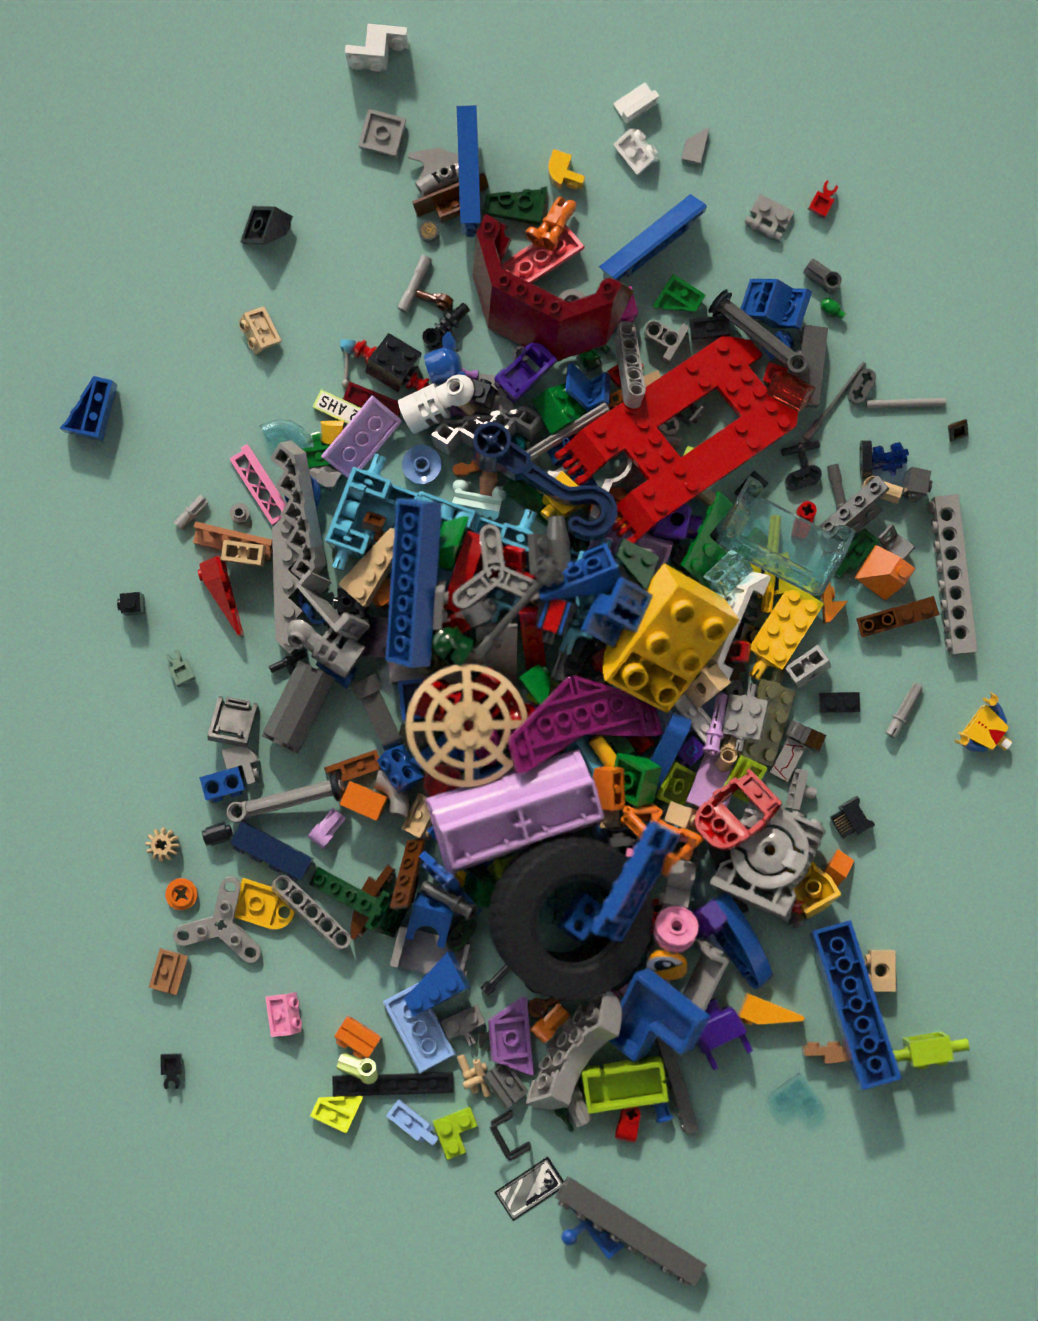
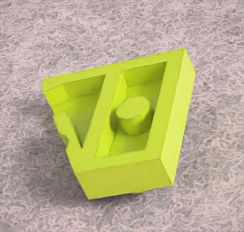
M319 1097L310 1117L347 1133L363 1097Z

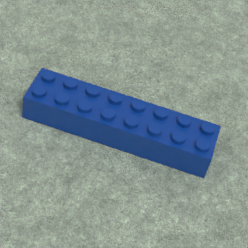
M397 499L385 661L408 667L430 666L442 503L419 499Z
M849 920L812 931L810 933L811 941L858 1090L861 1091L902 1079L852 921Z

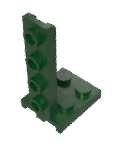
M317 867L309 883L312 887L369 917L366 928L390 937H395L409 909L408 907L393 910L390 907L393 897L392 893L383 890L378 899L320 867Z

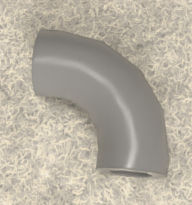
M378 770L374 789L380 790L388 796L390 800L388 813L395 817L408 818L410 799L407 790L397 793L385 773Z

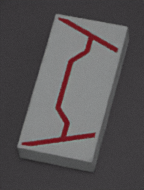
M788 737L769 773L788 782L806 746Z

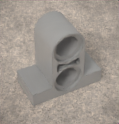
M650 321L645 327L644 336L646 340L666 351L662 362L669 365L685 338L689 327L682 324L678 332L658 321ZM654 327L659 333L651 335L648 329ZM671 337L676 343L668 345L665 339Z

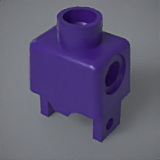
M685 504L657 523L649 531V535L671 541L673 544H679L686 538L696 539L698 535L697 530L702 524V517L691 515V507ZM670 517L678 521V526H674L671 523Z

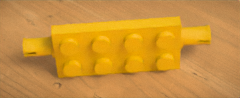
M811 575L803 589L790 583L751 643L750 651L757 656V662L748 674L753 677L756 671H758L754 678L755 680H760L767 667L774 666L781 671L783 670L823 607L824 603L813 597L818 586L822 583L819 578L813 585L812 583L816 577Z

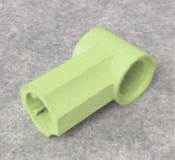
M345 1052L341 1054L337 1070L360 1078L365 1084H372L377 1080L378 1072L373 1060L360 1059ZM368 1069L372 1070L370 1073H364Z

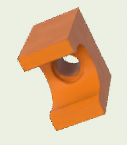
M349 781L339 805L378 821L389 798L360 784Z

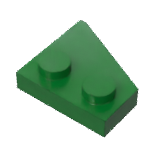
M672 274L653 307L696 312L706 294Z

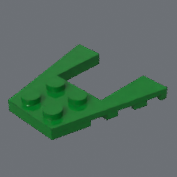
M719 491L716 492L715 496L717 497L713 505L709 506L706 512L707 517L703 525L699 526L697 530L698 535L694 543L691 542L681 563V566L708 589H712L723 578L727 577L768 544V537L759 528L754 527L734 554L730 556L709 536L734 505Z

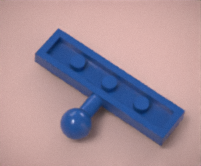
M578 1218L581 1223L574 1229H566L561 1235L562 1242L565 1245L571 1246L576 1243L577 1236L584 1230H587L607 1259H610L624 1247L621 1241L617 1243L609 1238L610 1233L606 1230L600 1232L592 1227L593 1222L589 1219L583 1221Z

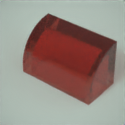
M781 370L773 374L766 394L791 409L800 412L811 400L816 387L785 370Z

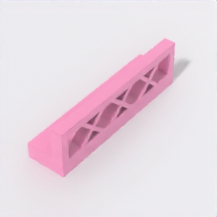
M247 444L241 448L242 451L230 458V461L271 525H274L282 516L279 515L272 519L269 514L270 506H278L282 512L286 502ZM244 455L249 460L247 469L239 467L236 463ZM250 472L258 474L260 477L258 485L249 483ZM260 489L269 491V502L260 500Z

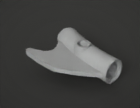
M441 148L424 149L408 154L409 159L419 161L424 165L420 178L415 182L417 189L423 197L459 182L457 154Z

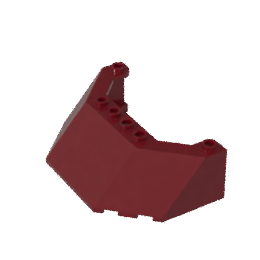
M485 214L476 232L473 279L487 327L523 347L530 343L543 345L558 359L556 363L568 357H574L588 352V350L607 345L634 290L612 278L604 279L596 293L572 302H567L502 268L501 262L512 242V239L505 235V230L508 229V226Z

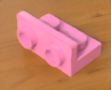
M296 992L266 997L271 1037L293 1035L302 1031L299 1000Z

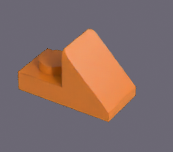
M831 582L820 584L821 602L824 603L822 607L823 624L829 623L848 602H832V599L835 598L834 587H831Z

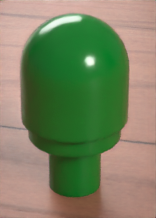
M827 297L821 301L820 307L827 315L837 316L841 320L845 317L846 313L840 309L841 306L833 298Z

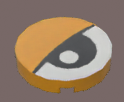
M660 950L651 953L647 961V968L651 969L662 979H679L687 972L688 963L679 953L674 955L670 954V951Z

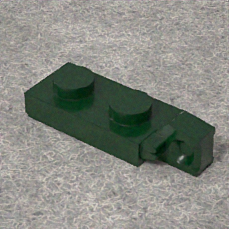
M864 528L838 557L836 563L839 566L832 574L836 578H840L845 571L850 574L865 559L875 545L878 544L879 540Z

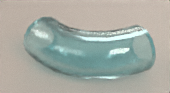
M276 419L260 425L269 443L276 439H286L288 441L291 440L301 449L313 443L306 430L291 420Z

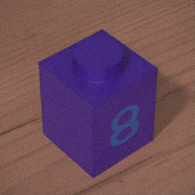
M691 736L681 746L676 760L684 767L686 765L691 767L704 753L702 751L704 746L694 736Z

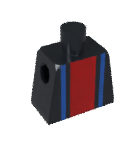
M540 597L536 627L544 631L541 642L553 645L556 635L565 637L580 607L560 599L542 601Z

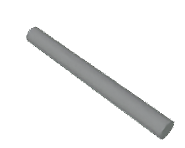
M946 398L866 401V408L946 406Z

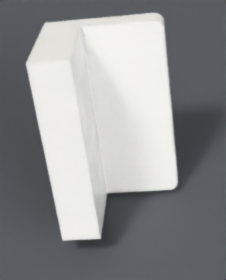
M643 83L616 101L614 107L624 122L628 123L657 104L659 95L656 90L651 91L647 84Z

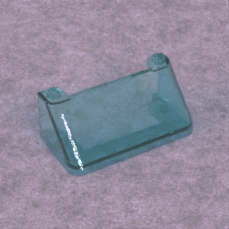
M749 476L717 536V544L724 550L811 595H822L843 561L856 531L848 526L839 525L831 533L761 497L764 490L762 483Z

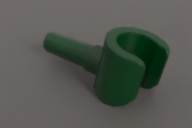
M563 1107L565 1111L562 1115L558 1114L557 1109H555V1114L562 1118L569 1132L573 1131L574 1128L566 1114L567 1108Z

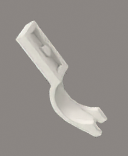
M624 451L626 469L618 477L605 479L602 488L608 492L611 486L623 481L631 470L632 460ZM593 506L588 518L589 520L594 521L597 519L600 513L597 506Z

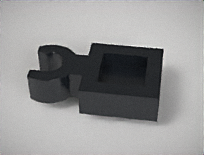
M182 1053L161 1054V1075H167L163 1083L164 1089L169 1088V1081H173L175 1089H178L180 1081L176 1074H182Z

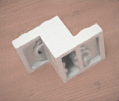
M368 24L365 47L346 45L345 47L348 67L355 70L369 68L375 72L387 70L389 48L396 51L409 48L407 27Z

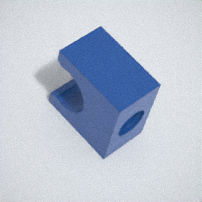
M417 892L405 938L412 940L418 927L424 925L431 926L439 935L437 947L444 948L454 913L447 905L424 893Z

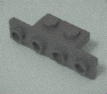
M876 476L818 527L819 531L828 541H831L843 529L853 537L883 511L876 501L889 490V487L879 476Z

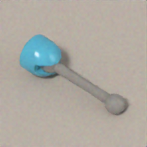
M349 339L340 340V348L345 353L344 380L341 383L345 388L349 385V354L354 352L353 349L356 345L355 340Z

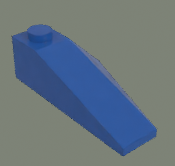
M605 543L582 554L583 558L575 563L572 561L568 563V568L563 572L565 578L561 584L557 585L554 583L551 587L543 585L538 591L541 600L603 593L614 589L621 576L607 544Z

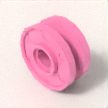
M667 907L660 912L656 919L653 931L655 941L666 951L674 953L683 952L694 943L698 932V922L693 913L684 907ZM672 928H678L680 931H674Z

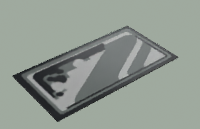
M547 1156L494 1193L512 1221H514L559 1191L564 1180Z

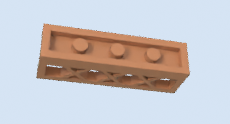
M195 522L194 544L222 550L224 540L264 545L266 547L265 561L271 562L273 554L271 539Z

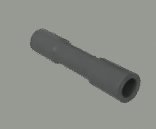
M839 464L827 466V470L837 504L836 509L838 510L846 503Z

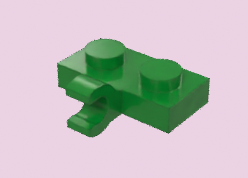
M312 433L314 447L302 449L306 452L308 467L314 468L331 465L321 457L330 445L322 446L321 433Z

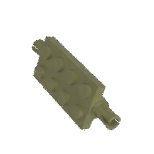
M774 667L770 680L760 679L755 697L770 702L762 741L745 740L743 752L738 751L737 754L738 756L742 754L746 758L771 767L774 765L796 691L786 688L782 684L786 671L785 667L782 671Z

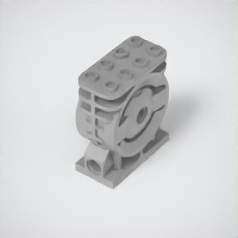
M749 800V804L745 808L740 822L749 830L764 817V814ZM781 806L767 825L779 826L788 831L796 843V848L803 850L804 855L793 851L791 840L784 832L774 828H764L741 845L730 850L731 859L720 864L710 884L715 891L727 893L738 901L788 922L797 899L793 888L806 876L826 831L822 826V822L813 818L809 821L803 818V814L797 811L790 813L784 810V806ZM768 847H774L776 852L772 856H767L765 850ZM739 848L747 851V856L750 863L756 870H758L761 873L777 874L782 872L786 868L796 873L791 874L789 872H784L777 876H762L754 872L748 866L744 858V853L740 852ZM740 876L751 889L746 891L735 886L738 877ZM758 892L775 894L773 901L770 902L758 896Z

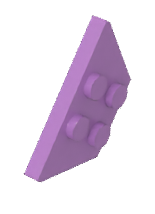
M520 997L488 1020L491 1061L528 1075H534L527 997Z

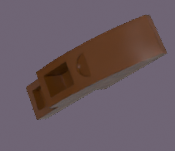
M931 596L856 618L861 637L863 638L940 614L935 598Z
M387 864L377 880L372 876L368 877L362 890L379 899L384 883L389 884L395 876L393 873L395 868ZM356 910L353 911L351 921V938L353 940L357 936L361 939L367 930L364 926L369 920V917Z

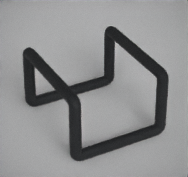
M508 1110L491 1120L490 1127L494 1138L508 1161H513L531 1150V1143L526 1142L510 1151L497 1126L513 1117V1110Z

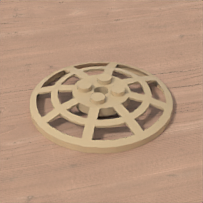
M463 664L460 667L454 665L431 675L415 692L406 715L407 741L416 761L434 778L454 786H481L503 776L514 765L512 758L509 760L502 751L508 742L510 729L518 728L527 719V712L516 688L501 674L479 665ZM462 671L463 683L452 685L441 693L431 685L446 674ZM471 671L486 673L498 679L502 684L493 691L484 685L471 683ZM463 689V702L453 705L445 698L450 693ZM472 689L482 691L490 697L483 705L472 701ZM507 689L511 691L518 703L522 720H510L508 709L500 698ZM426 691L434 700L427 711L425 723H413L416 705L421 695ZM496 702L502 710L504 721H493L489 713V709ZM438 704L448 711L444 722H432L433 714ZM465 720H471L474 724L473 729L469 732L463 729L462 725ZM493 729H504L503 738L499 746L496 747L489 740ZM444 730L448 742L441 749L437 746L432 731ZM413 731H426L428 743L435 753L428 762L422 758L417 749ZM454 746L465 750V762L456 761L448 757L447 754ZM484 746L491 753L485 759L473 762V750ZM495 758L504 766L500 771L489 777L473 780V768L484 766ZM441 760L452 766L465 768V781L448 778L433 768Z

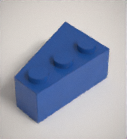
M93 376L81 394L80 400L72 408L71 414L65 423L61 425L60 429L68 434L103 442L117 384L113 380Z
M453 951L447 952L404 998L413 1017L419 1016L471 988Z

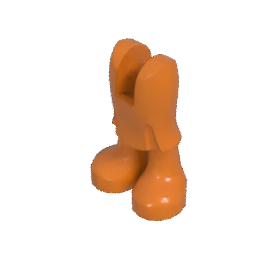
M558 197L547 216L542 220V225L538 229L529 227L525 231V237L537 247L541 248L544 246L549 251L554 250L558 245V238L564 231L566 223L575 212L577 203L573 200L566 201L565 198Z

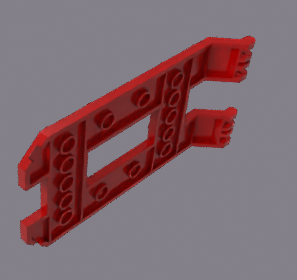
M726 335L721 336L646 386L640 407L630 408L622 402L583 428L564 448L554 454V457L559 461L569 453L572 455L573 458L566 461L562 466L565 470L576 462L578 463L567 472L569 476H573L581 468L585 473L574 481L578 486L586 483L609 460L623 451L647 479L646 482L632 490L617 504V515H619L621 520L615 523L612 531L614 532L626 524L623 529L616 533L618 538L623 537L630 530L634 535L626 540L634 544L637 543L657 523L796 428L799 404H795V399H791L792 390L789 386L786 385L772 395L749 367L763 356L751 340ZM717 389L739 418L680 457L659 431L658 427Z

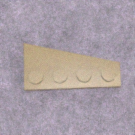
M390 528L339 582V585L362 606L369 607L392 568L395 531L393 528Z

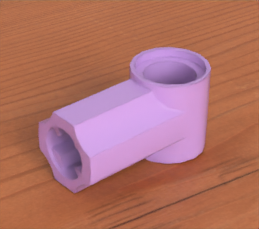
M332 808L322 822L318 823L307 837L323 850L334 837L333 834L347 818L335 808Z

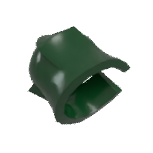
M457 626L455 628L446 627L434 633L432 642L434 653L444 661L447 668L451 667L452 660L460 667L473 647L472 638L462 635Z

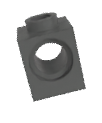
M486 594L470 607L462 609L461 613L471 628L491 619L497 609L493 600L489 599Z

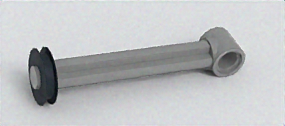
M336 771L335 775L331 772L330 780L251 801L233 802L227 808V816L231 821L241 822L253 816L334 796L336 801L339 802L345 793L343 781L339 772ZM237 807L242 808V815L240 817L236 815Z

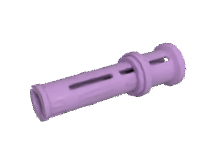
M718 693L716 695L710 729L706 731L707 740L702 751L710 755H720L721 752L719 747L721 739L724 737L722 727L729 699L726 694Z

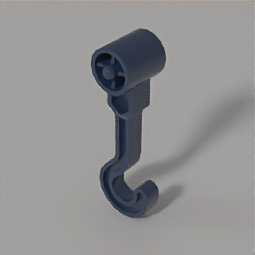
M487 422L476 429L473 435V459L481 470L486 472L500 471L513 481L524 480L563 505L593 504L597 506L601 514L594 521H585L578 516L569 519L568 531L574 537L584 541H595L604 538L612 531L617 519V505L613 496L606 489L596 485L575 487L564 485L532 463L531 455L511 442L510 433L502 424Z

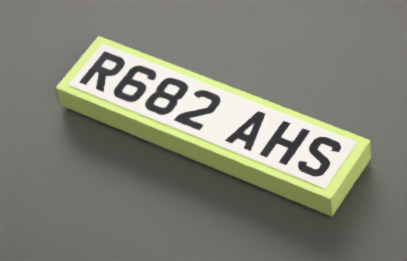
M323 390L320 391L313 405L314 409L339 421H344L346 424L361 409Z

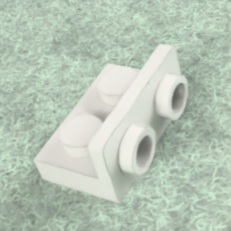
M630 128L613 145L634 172L640 175L650 164L659 160V157L656 155L658 152L654 146L648 145L644 140L646 137L641 130Z

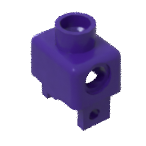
M716 998L710 999L705 1010L710 1015V1018L697 1042V1046L700 1052L705 1054L712 1070L718 1068V1065L710 1050L737 1037L740 1038L747 1053L752 1052L753 1049L745 1035L747 1030L736 1010L729 1005L721 1008Z

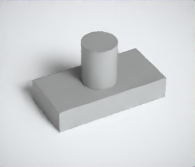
M794 769L786 800V808L800 810L803 797L812 800L816 797L817 789L806 786L809 771Z

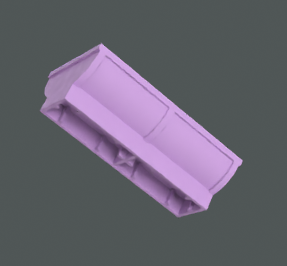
M579 749L545 759L528 772L516 774L514 769L490 783L474 787H460L425 799L445 869L452 875L456 874L457 871L524 850L526 847L529 848V845L537 841L541 842L544 838L550 836L554 838L555 835H567L591 826H599L601 819L604 818L595 782L589 775Z

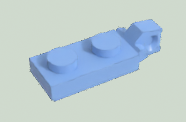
M400 1099L397 1100L386 1115L417 1141L423 1142L426 1140L431 1145H434L439 1138L431 1132L433 1127L430 1123Z

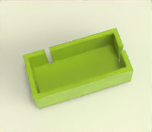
M661 1055L641 1058L635 1062L633 1060L605 1063L603 1068H599V1065L586 1066L582 1070L588 1114L668 1102Z

